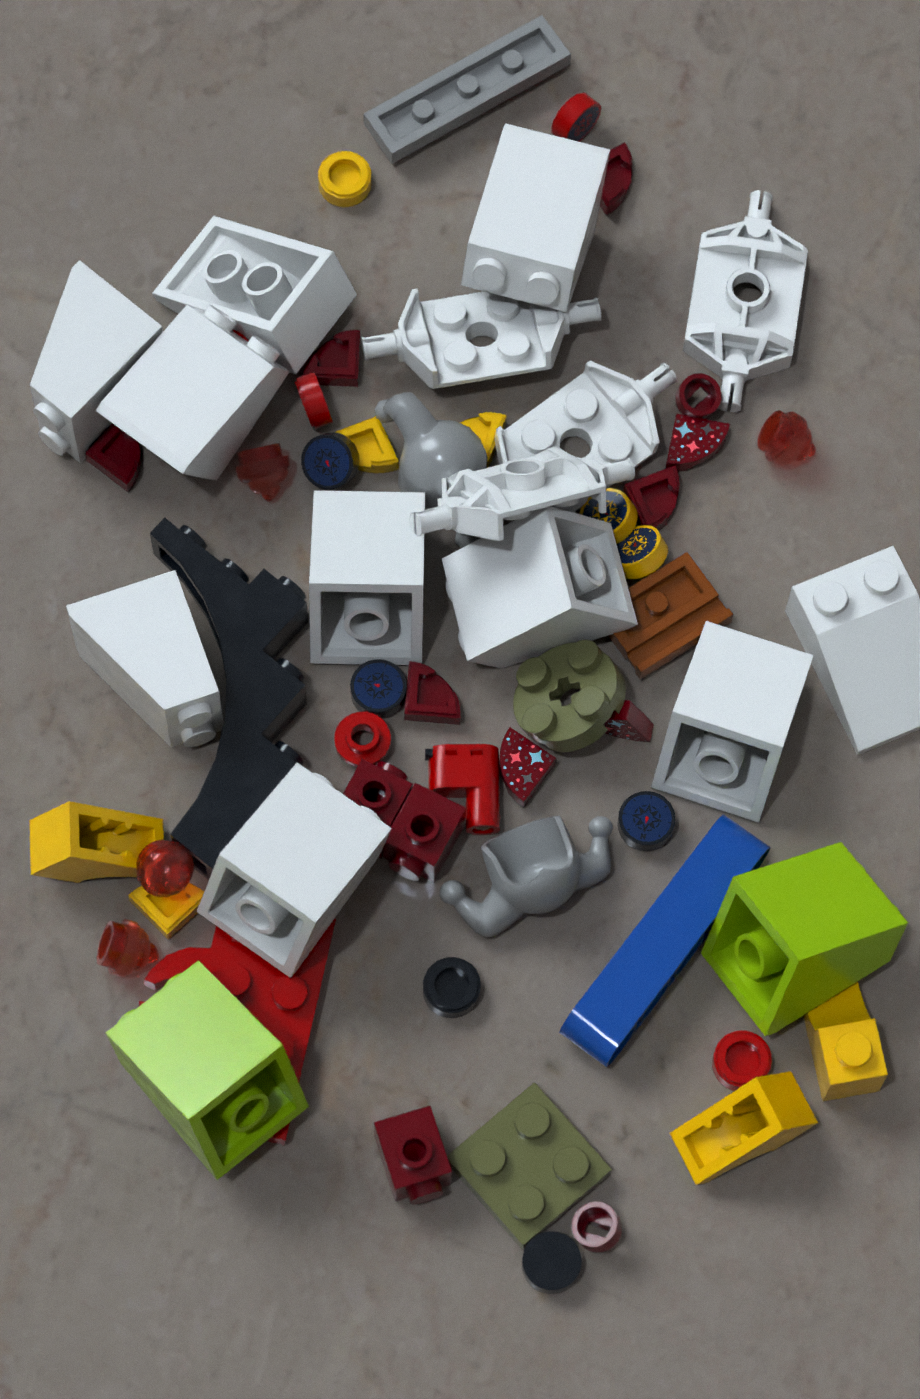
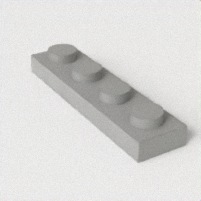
M543 15L367 111L364 113V125L393 164L569 66L571 54Z

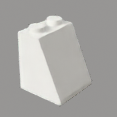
M505 123L468 241L461 285L567 312L594 236L610 149Z
M80 260L71 269L30 382V389L35 406L33 412L38 419L40 427L38 434L42 441L56 454L62 456L67 452L81 464L86 459L85 453L112 424L95 410L107 394L160 336L163 330L158 322Z
M209 304L204 311L186 305L107 394L95 411L180 473L217 481L290 371L276 362L280 353L272 346L252 335L249 341H246L232 331L237 322L218 308Z
M314 490L309 575L310 664L362 665L367 661L375 659L387 660L395 665H409V661L422 663L424 534L417 536V534L415 535L412 532L409 516L411 512L425 510V492Z
M549 506L533 510L527 518L514 520L503 526L504 540L496 541L480 538L442 558L447 579L446 591L453 603L459 627V643L469 662L504 668L524 662L532 657H539L544 652L562 644L585 639L595 640L638 625L613 529L609 522Z
M175 570L66 605L79 656L170 747L184 744L186 747L199 746L212 740L216 736V732L222 731L224 722L219 689Z
M706 621L671 715L651 788L759 823L814 655Z
M296 763L219 854L197 912L291 978L378 859L392 828L382 822L374 811L365 806H359L336 790L324 776L312 773L299 763Z

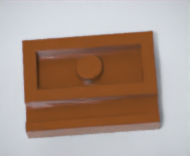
M686 552L628 588L638 625L608 636L625 660H629L636 670L635 674L641 680L698 644L706 621L725 627L732 623L733 613L729 608H725L718 598L719 594L689 553Z

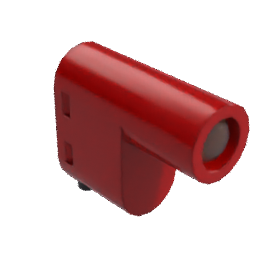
M441 744L433 746V749H425V761H428V789L446 798H466L467 833L473 835H492L500 831L498 747L490 744Z

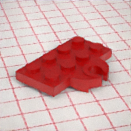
M336 919L332 921L291 978L216 926L211 948L187 947L166 955L149 971L144 979V986L154 990L161 988L170 978L176 974L183 973L199 960L283 1045L299 1082ZM139 1001V1006L142 1005L145 1001ZM290 1122L269 1138L267 1142L285 1145Z

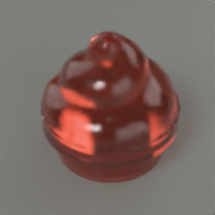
M780 410L775 411L768 417L760 430L757 446L765 452L766 459L774 464L781 466L789 465L794 461H803L807 456L812 457L816 453V447L813 444L812 433L808 428L807 421L796 412L784 413Z
M280 443L237 452L240 466L235 467L237 479L244 484H248L252 492L262 495L264 500L271 502L280 492V483L288 476V468L290 467L289 455L283 456Z
M167 840L154 841L145 846L137 858V879L144 890L155 897H169L179 894L188 886L194 872L193 858L180 843Z
M124 919L119 923L110 920L106 924L99 941L96 960L98 965L108 968L110 975L127 977L133 970L141 971L148 963L158 961L159 953L156 946L150 942L147 932L136 921Z

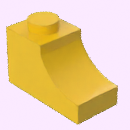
M68 801L29 820L31 875L80 883L84 880L104 877L153 879L165 874L163 819Z
M856 982L803 1015L822 1101L878 1092L888 1076L875 1018L871 1019L859 984Z
M789 1071L754 1078L670 1132V1135L695 1184L699 1185L710 1182L748 1160L778 1149L816 1125L818 1121L794 1075Z

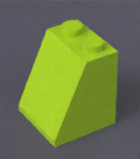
M838 842L734 876L701 955L766 1037L778 1032L890 962L908 922L867 874L865 868L858 863L842 842Z
M199 960L183 973L176 974L170 978L161 990L138 1008L125 1013L117 1024L106 1032L121 1065L217 1180L309 1107L283 1045Z

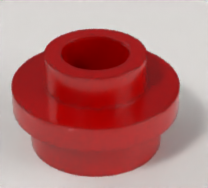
M355 712L346 716L338 724L334 735L335 748L340 758L351 766L358 767L361 759L376 765L389 752L391 745L390 730L385 721L376 714ZM365 730L372 734L373 739L369 744L358 745L352 740V736L358 731Z

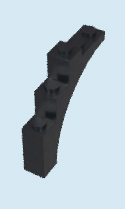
M164 517L150 532L153 554L170 571H176L178 579L185 585L206 616L221 652L226 676L225 720L215 761L197 799L170 834L173 851L209 880L222 850L296 763L304 764L302 758L286 743L278 741L274 745L272 742L307 704L306 685L303 683L305 678L302 673L284 658H279L277 661L274 660L308 623L307 602L305 601L306 595L291 579L285 576L277 579L265 569L248 584V576L236 563L227 558L220 562L205 550L207 548L205 541L193 529L186 525L177 528Z

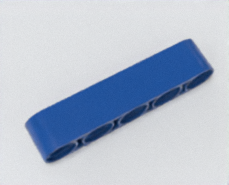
M722 815L575 1005L561 1026L559 1033L602 1065L608 1067L708 937L732 878L760 868L771 847L726 815Z

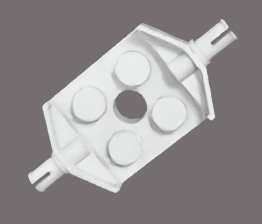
M753 191L750 193L748 217L745 216L744 221L711 229L701 234L683 352L721 377L722 398L718 408L722 411H727L730 392L733 393L730 412L740 411L744 383L754 378L790 368L793 356L808 250L804 245L771 225L772 220H769L773 196L764 191L761 210H758L761 191ZM748 282L756 285L760 289L762 296L753 302H745L738 299L732 289L739 283Z
M418 288L412 289L398 322V329L393 330V333L361 337L365 361L397 354L399 362H405L428 387L436 389L552 369L564 334H570V325L601 321V310L598 298L572 302L569 304L567 312L485 291L419 302ZM477 336H488L495 340L494 343L485 347L474 346L469 341Z
M589 361L586 363L585 370L581 375L505 430L501 426L496 429L494 440L499 465L510 460L532 457L548 448H560V443L565 438L577 436L584 439L590 447V453L582 459H594L604 464L627 457L632 460L636 468L657 452L659 438L652 409L653 398L677 382L674 371L668 372L670 366L662 363L642 380L634 381V379ZM590 496L579 498V502L576 505L556 508L575 513L587 502Z
M552 447L532 457L510 460L493 467L472 471L471 469L462 470L441 479L442 498L437 499L438 507L411 512L409 516L410 527L417 536L440 529H453L457 533L501 541L504 540L503 519H524L530 516L533 510L549 506L570 507L576 505L579 502V498L590 496L598 501L599 512L603 514L606 513V487L619 482L633 480L635 477V467L632 460L627 457L601 464L594 459H582L558 447Z

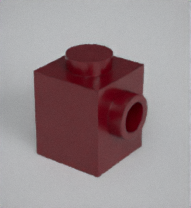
M361 759L343 795L359 806L371 809L379 816L382 822L391 827L408 797L413 783L407 781V775L394 765L382 761L374 765ZM383 849L378 857L380 859L383 857Z
M415 783L391 826L392 830L383 847V857L389 860V867L407 879L418 881L421 876L434 883L465 827L466 807Z
M431 1105L374 1122L375 1140L395 1202L408 1198L410 1204L414 1205L431 1201L443 1195L442 1187L451 1185L452 1171Z

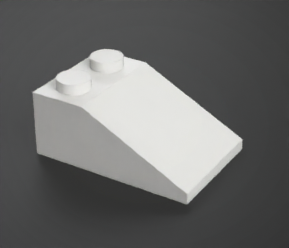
M216 216L211 218L152 293L156 301L178 314L186 305L204 311L209 304L218 308L237 322L233 329L243 334L248 340L254 335L280 353L276 362L294 374H297L357 295L333 251Z
M894 546L792 586L785 612L805 652L814 655L811 664L856 754L860 755L920 730V598Z

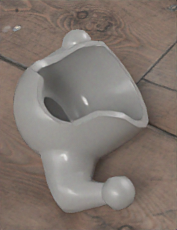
M403 392L394 395L389 399L379 401L375 407L376 418L383 423L395 421L403 435L404 444L400 455L398 474L400 491L425 492V510L438 507L437 499L442 498L441 479L466 469L477 471L487 468L485 448L481 439L474 431L457 421L435 420L428 409L413 393ZM457 532L455 534V543L460 548L478 540L476 536Z
M561 816L538 819L508 830L480 846L492 882L491 890L483 903L468 898L465 895L463 885L456 880L446 881L441 886L440 897L446 904L453 905L464 921L477 934L485 938L494 937L512 925L524 913L542 914L553 911L563 905L575 891L591 887L604 880L611 870L608 837L613 829L612 823L603 816H598L591 820L588 828L593 839L590 849L586 853L576 851L570 833Z

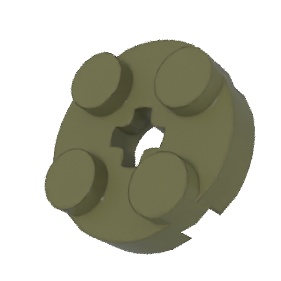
M585 639L556 646L539 657L525 660L516 672L518 685L513 699L515 718L519 726L532 740L545 744L549 750L570 752L594 743L608 730L604 723L611 717L613 711L615 710L619 714L624 705L626 688L621 671L612 659L591 640ZM572 688L580 689L579 692L572 695L570 704L564 706L561 703L560 698L566 691Z

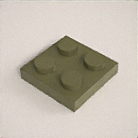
M535 1082L447 1155L451 1169L522 1250L533 1237L547 1230L610 1176L612 1172L608 1164Z

